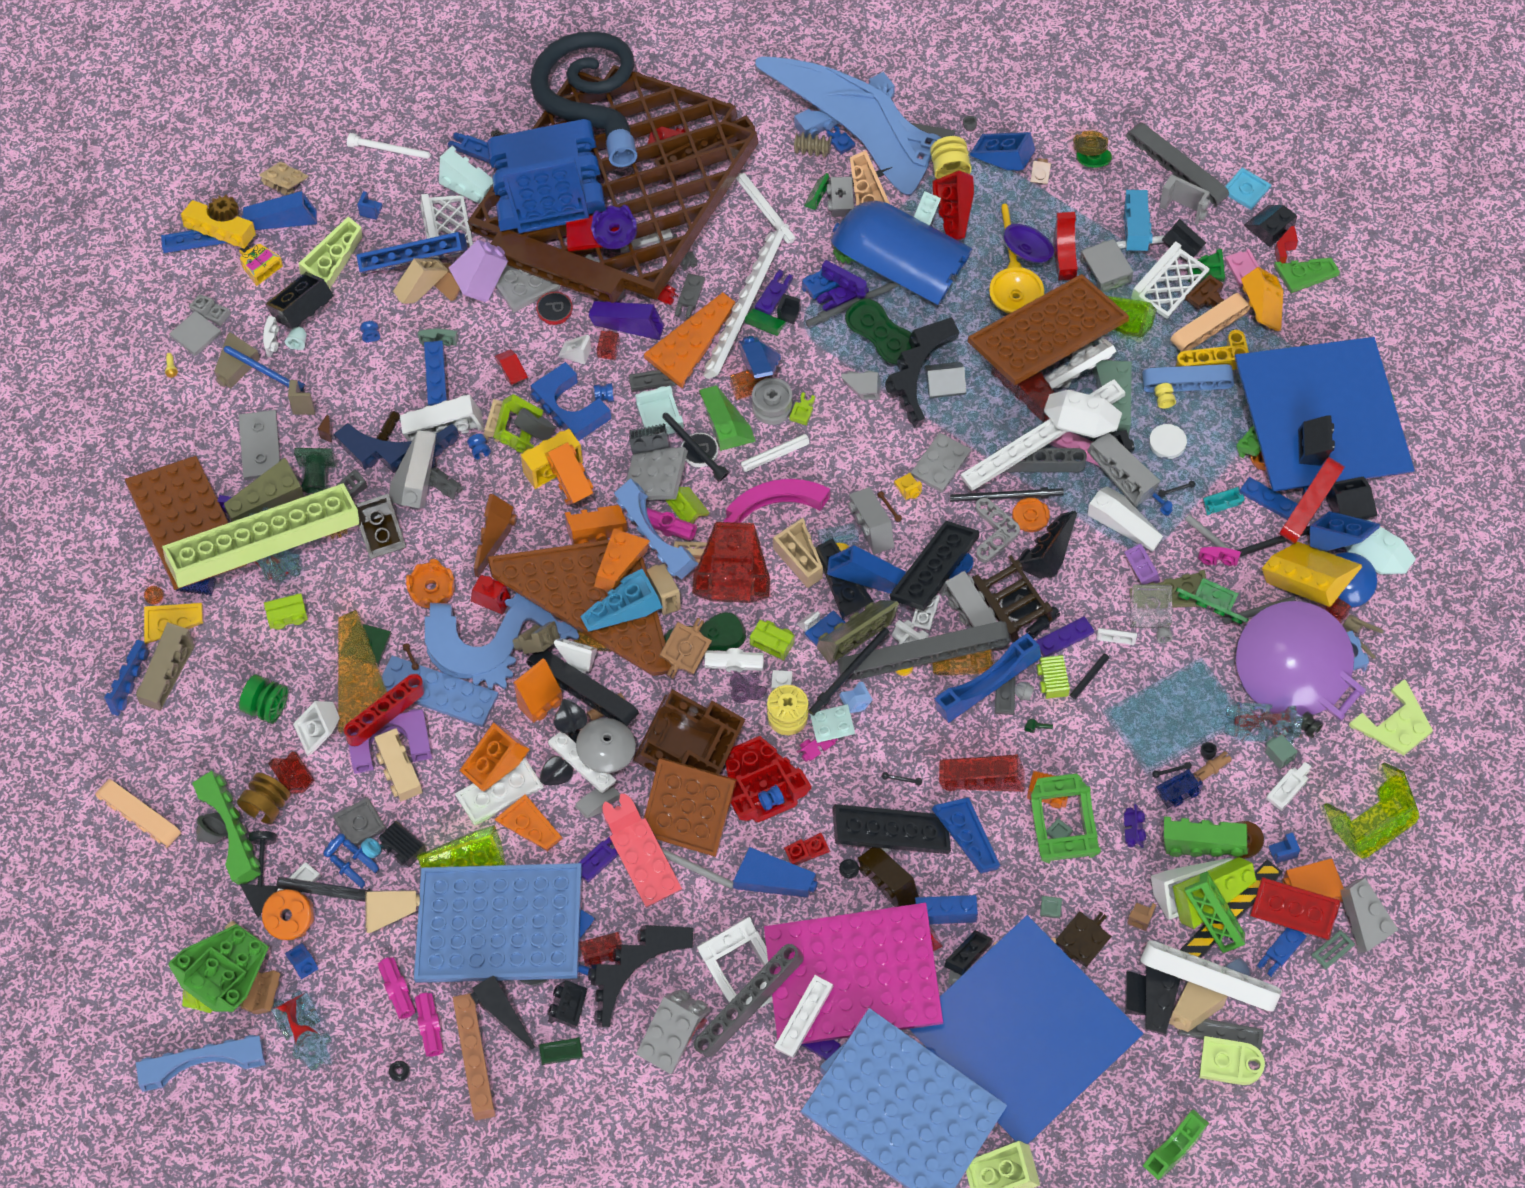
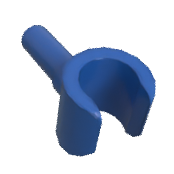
M1156 493L1152 495L1162 505L1160 511L1168 516L1173 511L1172 502L1163 500Z

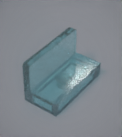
M854 524L817 531L820 544L832 538L835 543H844L848 546L859 544L858 529H855Z

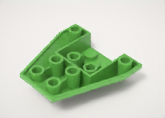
M235 924L181 950L168 965L181 988L214 1012H234L247 999L269 946L238 924Z

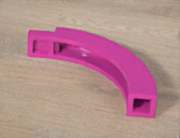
M780 479L757 485L738 496L728 506L726 518L721 525L722 535L729 539L739 524L749 514L773 503L795 502L821 511L830 499L831 489L815 482L800 479Z

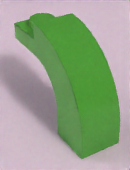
M1193 1109L1170 1138L1153 1151L1143 1167L1157 1180H1160L1192 1149L1210 1123Z

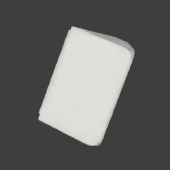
M818 611L810 613L798 622L797 625L806 632L820 621V613Z

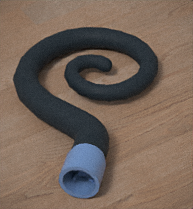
M577 32L563 36L549 44L537 57L530 78L534 99L547 112L571 122L586 119L591 121L592 126L605 129L606 147L610 163L616 167H627L633 164L637 159V151L625 116L609 107L575 102L563 98L553 92L548 84L549 73L552 67L568 53L583 48H603L615 53L620 58L621 65L612 77L599 82H589L581 79L578 76L579 71L587 68L597 69L599 67L598 60L591 57L580 58L572 62L566 75L569 84L579 91L588 94L611 92L621 87L629 79L634 69V55L629 45L620 38L604 32Z

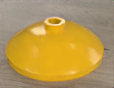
M1011 267L998 272L993 277L989 287V295L997 308L1010 314L1043 296L1044 285L1039 276L1031 270Z

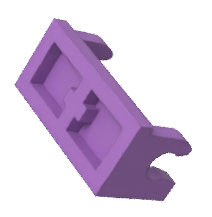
M1142 544L1124 551L1141 584H1149L1152 581L1155 584L1160 582L1159 574Z

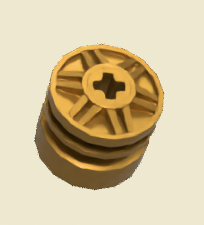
M257 772L252 778L253 781L251 780L248 784L250 790L245 789L237 800V805L253 818H256L259 811L264 812L265 815L261 822L272 824L279 814L277 807L282 808L285 805V801L291 795L288 789L279 781L269 775Z

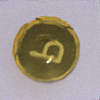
M1083 131L1082 134H1076L1073 138V148L1084 155H1099L1107 150L1108 138L1098 131Z

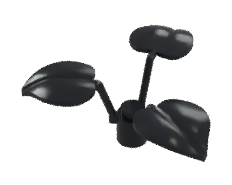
M562 699L554 717V725L558 731L565 733L576 743L580 729L587 723V715L576 703ZM553 756L544 764L540 773V782L544 785L566 783L573 775V768L565 759L563 761L560 756Z

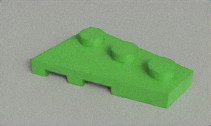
M1332 258L1310 259L1309 262H1298V260L1291 261V263H1274L1276 271L1290 293L1337 277L1340 274V270Z

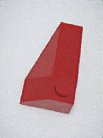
M958 170L932 182L933 195L941 198L938 204V213L943 218L945 233L956 240H961L965 238L974 196L973 175Z

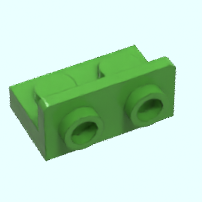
M1254 425L1250 427L1236 445L1241 458H1244L1246 454L1256 457L1261 452Z

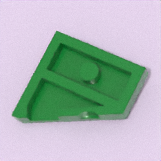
M1218 249L1216 253L1210 256L1204 255L1198 259L1199 262L1210 268L1209 272L1200 282L1208 275H1212L1220 282L1225 281L1222 249ZM1192 268L1193 275L1203 272L1199 268Z

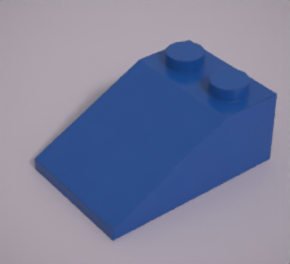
M1031 132L982 134L970 155L1006 170L1020 171L1024 170L1034 154L1035 146Z
M1329 511L1310 526V547L1317 548L1320 551H1328L1358 544L1379 529L1380 524Z

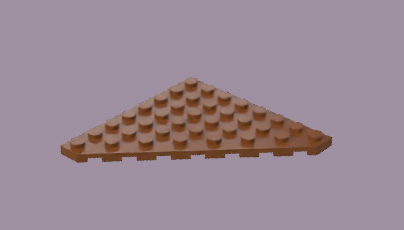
M609 540L488 557L492 578L650 675L656 676L668 673L671 667L670 663L659 657L665 645V639L657 611L645 617L589 632L580 617L596 602L602 601L608 596L607 593L609 591L594 587ZM643 556L626 576L643 569L648 578Z

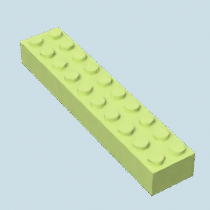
M344 483L164 545L162 548L165 561L178 588L356 526L359 524L358 509Z

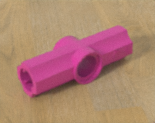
M647 508L648 517L653 528L660 530L663 535H674L688 541L693 540L695 537L697 525L675 518L671 512L661 513Z
M394 957L382 959L378 963V968L385 982L383 984L389 999L392 1000L398 1018H408L415 1013V1010L408 995L409 990L404 977L401 976Z
M421 993L415 997L419 1017L417 1021L420 1035L423 1038L426 1057H433L444 1053L440 1036L439 1017L436 1014L432 993Z

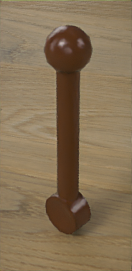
M879 491L877 493L878 498H881L883 502L886 504L888 509L894 515V520L896 522H900L902 520V516L897 515L895 510L884 497V492Z
M403 644V650L409 656L412 669L418 670L419 664L415 662L411 654L410 644Z

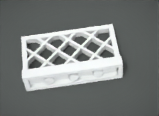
M421 194L420 207L426 238L440 236L439 233L442 230L450 234L462 229L466 232L465 237L468 239L466 242L470 248L473 242L467 222L468 217L463 195L429 198L428 194ZM460 201L461 205L456 209L450 204L452 202ZM440 203L443 207L438 210L433 207V204ZM446 208L454 212L450 217L443 213ZM456 215L463 217L460 223L453 219ZM439 216L446 220L443 224L436 221ZM449 222L456 226L453 231L445 227ZM461 253V254H456V255H452V256H447V257H443V258L460 257L463 253Z
M1176 241L1135 286L1131 299L1134 301H1142L1166 319L1170 317L1185 300L1186 295L1199 284L1210 270V268L1181 249L1182 245ZM1181 256L1187 260V264L1178 265L1177 259ZM1188 268L1189 275H1180L1179 269ZM1192 268H1199L1203 272L1193 275ZM1176 269L1177 276H1168L1167 271ZM1178 280L1179 287H1170L1169 281ZM1181 280H1191V286H1182ZM1165 281L1167 288H1157L1156 283ZM1180 291L1181 297L1172 298L1171 292ZM1168 292L1169 299H1159L1158 293ZM1147 293H1155L1156 300H1149L1145 295ZM1170 303L1169 311L1167 312L1162 309L1160 304Z

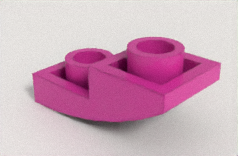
M1203 547L1200 549L1198 559L1206 565L1216 566L1218 560H1221L1225 565L1237 566L1241 552L1224 547Z

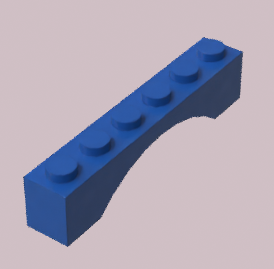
M1026 633L1012 643L1003 656L983 674L965 684L950 687L935 697L934 701L937 711L950 723L1039 660L1041 657L1039 644Z

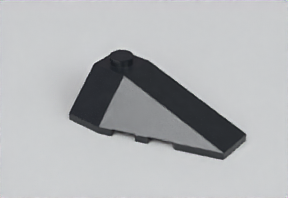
M1076 511L1060 514L1046 528L1048 533L1034 540L1037 544L1030 551L1029 548H1026L1021 553L1018 560L1023 566V571L1040 579L1052 578L1057 575L1064 561L1077 516Z
M494 975L471 988L472 993L470 997L475 1005L479 1004L485 1012L527 1049L532 1050L535 1048Z

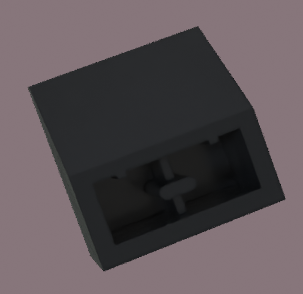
M1331 415L1304 421L1299 427V464L1321 466L1330 453L1334 451L1335 441L1332 440L1334 423H1332Z
M1364 476L1337 481L1327 494L1326 501L1335 513L1359 519L1377 516L1372 488Z

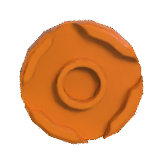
M1025 498L1017 502V505L1013 508L1012 519L1018 523L1020 530L1037 532L1047 526L1050 519V511L1044 502H1040L1039 499Z

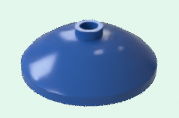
M1351 552L1336 554V556L1361 564L1362 568L1333 604L1344 608H1355L1365 604L1372 598L1377 587L1375 568L1369 560L1359 554Z

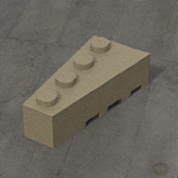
M167 622L143 681L136 691L139 704L161 711L195 647L188 629Z

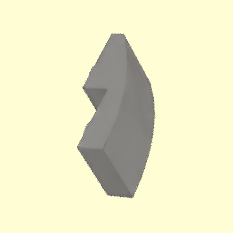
M201 294L189 306L193 312L197 311L204 318L219 326L231 315L228 308L215 304L212 298Z
M613 786L604 793L594 789L579 800L575 807L588 819L603 812L602 807L605 801L611 804L619 800L620 793Z

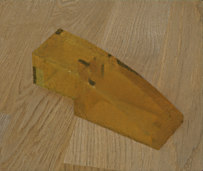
M990 649L933 662V673L937 675L983 674L994 665V655Z

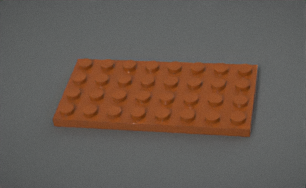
M1081 274L968 336V343L1015 386L1128 322L1129 315Z
M197 456L125 479V484L174 590L179 588L165 561L162 546L228 524ZM247 564L242 565V566H239V567L234 568V569H231V570H228V571H225V572H222V573H220V574H223V573H226V572H229V571L238 569V568H240V567L246 566Z

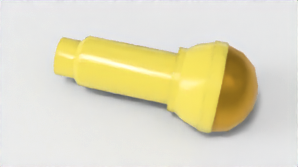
M167 353L165 374L169 378H174L177 376L178 370L174 366L172 354Z

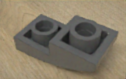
M525 408L520 410L513 423L523 431L541 440L550 439L556 429V426L546 418L541 416L538 419Z

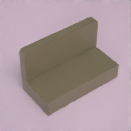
M290 380L288 398L293 414L315 415L316 411L311 393H301L298 381Z

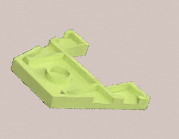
M1405 679L1391 690V693L1404 706L1383 723L1375 726L1363 713L1349 723L1351 728L1359 730L1370 738H1374L1403 756L1433 732Z

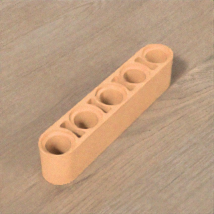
M1235 293L1175 332L1170 341L1180 352L1192 350L1244 316L1251 306L1239 293Z
M108 779L95 793L99 800L107 802V806L114 811L118 810L122 813V817L129 822L133 821L136 827L144 833L148 832L151 834L150 837L158 843L162 842L166 845L165 848H168L181 834L176 826L111 779Z

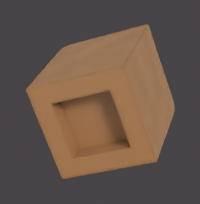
M1136 903L1129 915L1127 924L1147 931L1157 904L1152 903L1151 908Z

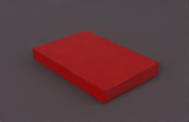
M593 216L566 222L568 252L602 247L595 241L592 234ZM613 227L610 231L615 232L619 230V228Z

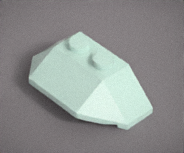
M1381 526L1363 542L1345 546L1346 552L1359 554L1369 560L1375 571L1379 574H1406L1416 560L1402 539Z

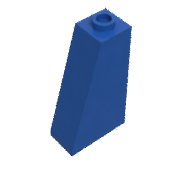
M300 191L243 207L241 218L252 221L255 230L316 225L317 210L306 195Z
M855 545L829 557L827 574L886 593H891L906 573V571Z
M749 847L733 880V887L737 890L807 898L811 892H815L818 885L816 873Z

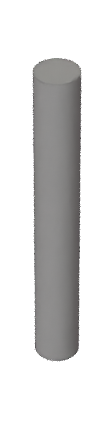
M1190 514L1185 518L1186 522L1216 547L1231 549Z

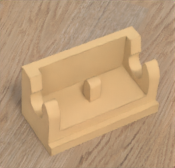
M493 399L483 434L486 440L494 436L503 401Z

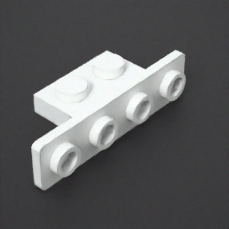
M559 732L548 741L550 747L601 793H604L616 783V779L609 773H599L585 766L577 754L576 743L565 733Z

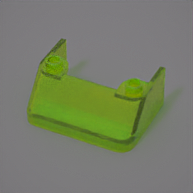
M1385 762L1382 763V767L1387 781L1382 783L1378 789L1380 801L1351 821L1346 812L1328 803L1323 804L1334 832L1356 856L1363 859L1369 857L1412 827L1419 819V810L1405 772Z

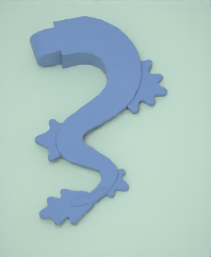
M517 592L514 598L505 600V605L510 609L505 615L494 639L482 647L469 646L459 638L456 616H453L452 603H430V617H425V644L431 662L441 672L449 676L465 679L473 678L474 685H478L481 681L485 680L489 689H492L495 684L505 689L507 687L506 678L513 677V672L507 668L516 663V659L511 657L514 650L512 640L519 636L525 621L532 620L541 627L548 622L555 621L559 636L563 639L569 637L578 640L579 634L577 629L566 622H557L551 613Z

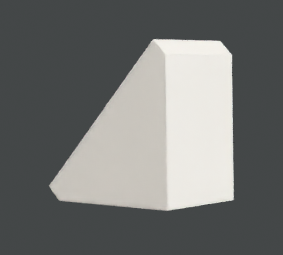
M584 335L566 341L559 357L585 364L591 352L590 336Z

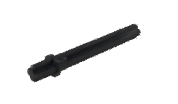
M278 877L276 884L278 889L296 890L304 893L365 902V891H371L370 888L364 890L286 877Z

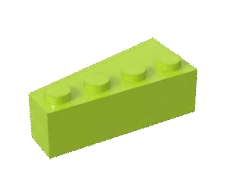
M1240 857L1208 870L1209 875L1227 903L1256 882L1253 863ZM1200 874L1173 886L1179 920L1182 924L1192 929L1203 923V920L1187 896L1185 887L1200 882ZM1202 888L1192 892L1194 896L1203 898L1205 894ZM1204 904L1203 911L1213 914L1214 908Z

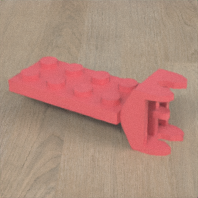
M622 793L619 799L621 806L613 808L612 804L605 801L602 807L606 824L612 833L609 837L647 908L681 891L682 888L646 818L641 819L632 799Z

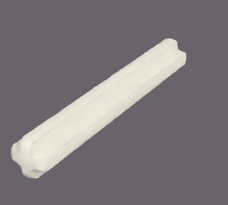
M803 434L742 461L741 467L744 472L752 470L808 445L809 438L806 434Z

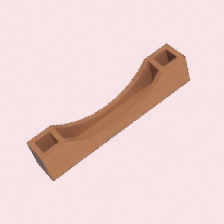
M471 993L452 998L472 1112L476 1121L496 1116L476 1005L470 997Z

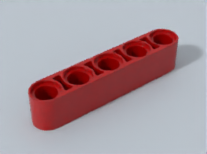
M1330 457L1327 458L1279 533L1281 536L1296 544L1345 466Z
M418 674L407 676L348 722L344 727L347 743L354 747L361 745L421 698L425 692L421 676Z

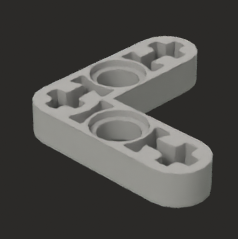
M980 498L976 502L975 507L977 514L997 530L977 548V559L980 562L987 563L1019 536L1020 526L991 500ZM981 505H983V506L987 505V509H986V508L980 509V508H981ZM994 516H1000L1003 520L997 523L994 522L992 518ZM1008 528H1009V529H1013V528H1014V529H1015L1014 533H1013L1012 531H1011L1010 533H1008ZM1000 539L1003 541V544L996 546L993 541ZM989 550L988 556H987V555H983V556L981 555V554H982V551H983V552H986V551Z

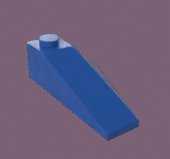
M754 336L744 337L742 341H739L742 361L755 379L774 374L776 365L781 360V355L777 350L757 337L754 338Z

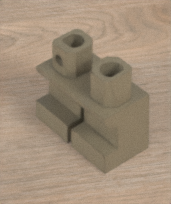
M552 621L542 627L533 625L512 641L515 650H523L524 654L546 650L560 637L555 621Z

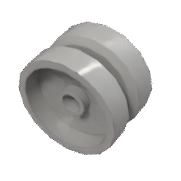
M765 378L759 381L752 391V410L757 420L764 424L775 425L789 418L793 409V396L788 383L778 378Z

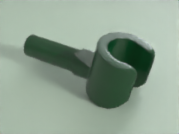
M1029 719L1024 731L1034 733L1036 728L1053 729V724L1037 723L1035 719Z

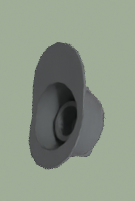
M218 812L202 815L197 818L196 840L198 842L216 844L223 837L228 836L226 825Z

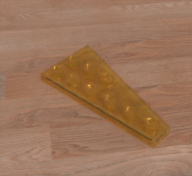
M357 610L338 617V714L340 717L338 732L342 733L344 732L345 724L387 693Z

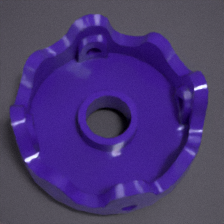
M610 205L602 213L599 211L594 212L591 230L595 241L599 245L608 249H619L634 240L637 234V222L628 206L622 205V207L618 208ZM613 227L619 228V230L615 232L610 231Z

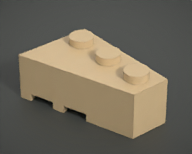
M804 518L773 537L774 551L807 589L823 579V566L813 546Z

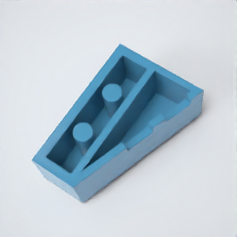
M1126 190L1123 217L1126 250L1148 251L1149 244H1152L1153 234L1151 233L1150 212L1148 208V190Z

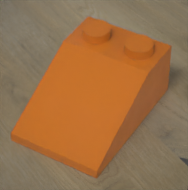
M544 658L513 682L518 708L533 723L544 719L547 712L552 708H557L563 699L562 691Z
M493 722L459 771L480 790L486 791L515 769L530 749L507 729Z

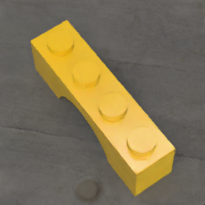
M194 200L181 213L183 225L187 229L198 231L204 235L244 249L256 235L252 221L241 217L224 222L215 221L210 218L208 206Z

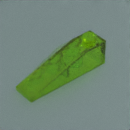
M1107 296L1129 315V321L1114 330L1125 336L1143 338L1152 328L1157 309L1152 303Z
M495 825L476 830L417 855L421 868L506 865L502 842Z

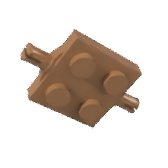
M697 618L693 627L677 622L660 652L659 657L672 665L666 674L668 677L670 676V678L674 679L678 669L684 670L691 675L695 673L712 641L699 632L704 623L700 618Z

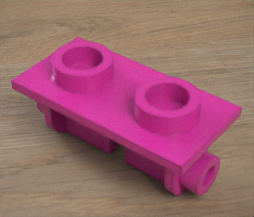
M816 738L812 741L807 739L799 745L801 748L796 752L802 751V759L805 762L808 760L812 761V759L821 754L818 746L825 751L836 744L837 738L818 743Z

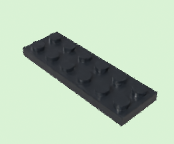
M945 521L890 593V600L924 611L979 538V531Z
M834 804L832 807L835 844L949 854L951 851L949 831L934 813Z

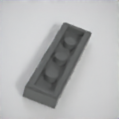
M1205 1019L1189 1032L1179 1029L1178 1035L1202 1040L1204 1036L1244 1042L1261 1050L1264 1029Z

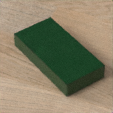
M580 1037L539 1044L542 1065L583 1059Z

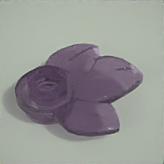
M735 671L730 678V685L732 687L731 697L737 703L758 700L767 692L766 687L759 686L758 672L750 673L743 677L739 672ZM739 692H743V693H744L743 696H738L737 694H738Z

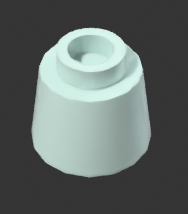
M301 327L293 328L285 340L286 346L290 349L303 350L307 337L305 330Z

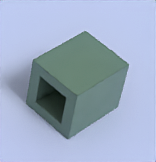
M1282 734L1277 738L1272 737L1266 743L1265 754L1279 769H1282L1296 758L1298 751Z

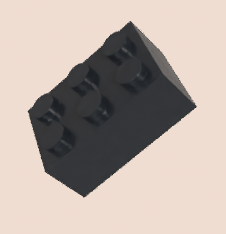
M305 272L265 305L278 323L293 329L300 326L307 317L312 316L318 308L326 305L334 295L323 278Z

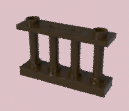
M1009 555V567L988 579H981L979 574L973 576L972 579L977 591L983 594L986 605L993 609L997 621L1006 622L1009 637L1013 643L1019 639L1017 633L1020 631L1019 628L1043 614L1050 622L1053 610L1047 601L1044 603L1022 571L1023 566L1018 559L1015 560L1012 555ZM1014 572L1020 579L998 593H991L989 590L991 585ZM1023 586L1030 593L1006 608H1001L999 605L1001 599ZM1033 600L1039 606L1037 610L1016 622H1011L1008 618L1010 617L1009 614Z

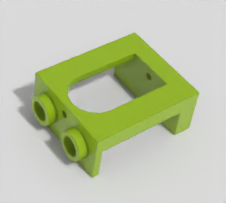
M512 394L502 402L493 438L499 440L502 444L514 448L519 453H524L527 449L534 448V445L530 443L531 435L522 429L520 437L506 431L509 413L511 411L518 415L520 410L525 408L539 419L543 414V410Z

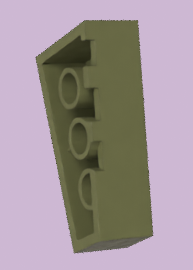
M283 458L225 502L224 506L231 522L297 500L304 497V494L286 458Z

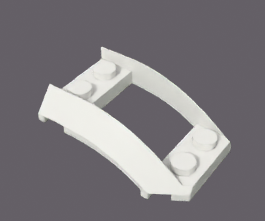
M750 917L738 921L735 925L697 946L711 975L729 1002L737 994L729 984L716 960L744 943L749 942L762 965L765 966L768 963L766 945L758 931H756ZM766 982L760 985V990L765 988ZM772 995L763 1003L761 1007L773 1001ZM752 996L747 998L746 1005L752 1001Z

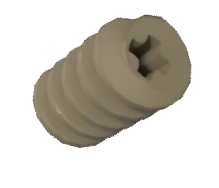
M796 132L794 151L798 154L801 149L802 155H805L808 150L809 156H812L815 151L816 157H819L822 152L823 158H826L831 150L832 136L826 141L825 135L820 140L818 134L813 139L811 133L806 138L804 132L800 136Z

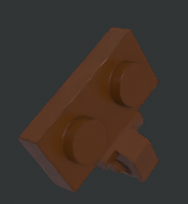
M1208 275L1186 295L1185 300L1199 310L1205 304L1215 307L1224 301L1218 293L1223 289V283L1212 275Z

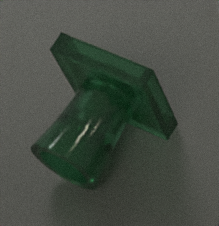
M294 448V456L299 466L305 467L301 485L302 491L314 494L327 489L326 468H337L338 463L333 449Z

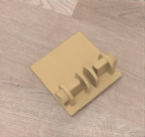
M278 162L259 174L265 186L273 190L276 189L277 192L281 191L285 196L293 194L295 192L293 187L308 178V175L283 162Z

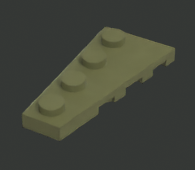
M1205 569L1190 575L1188 573L1182 575L1180 578H1169L1155 584L1153 582L1130 588L1131 609L1201 607L1196 604L1197 600L1193 598L1185 600L1179 597V592L1176 591V588L1178 587L1195 595L1202 578L1206 579Z

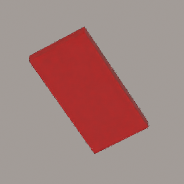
M1262 877L1250 916L1329 940L1341 901Z

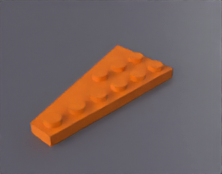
M722 292L646 351L644 359L679 387L683 388L688 376H691L693 368L700 362L711 345L712 339L719 333L720 327L732 313L735 301Z

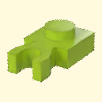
M802 392L800 397L801 403L795 402L789 416V421L807 426L813 412V407L811 406L815 402V396L812 395L810 400H805L806 393Z

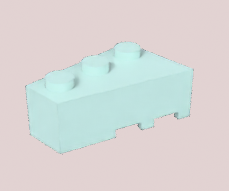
M451 146L440 156L439 184L480 204L493 185L492 177L479 167L475 168L472 166L466 156L462 158L455 152L456 148Z

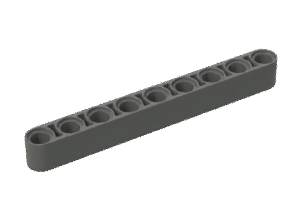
M999 621L873 650L848 679L859 680L1006 646L1010 643L1006 622ZM859 654L845 656L838 660L840 675Z

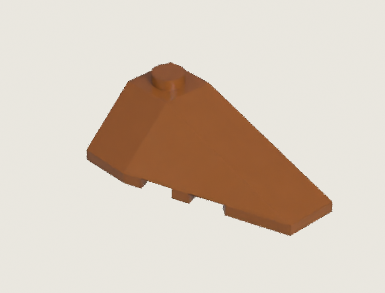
M489 494L484 513L486 528H481L482 545L479 544L474 564L475 577L481 575L488 565V557L495 555L511 532L512 525L515 526L517 522L514 507L494 494Z

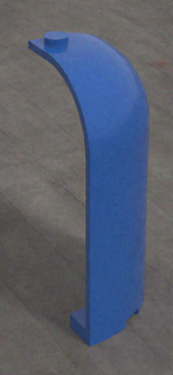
M867 201L855 206L840 223L837 222L832 231L834 234L831 238L832 244L848 257L937 305L942 302L953 282L951 280L952 275L955 276V274L959 273L973 250L971 247L882 201Z

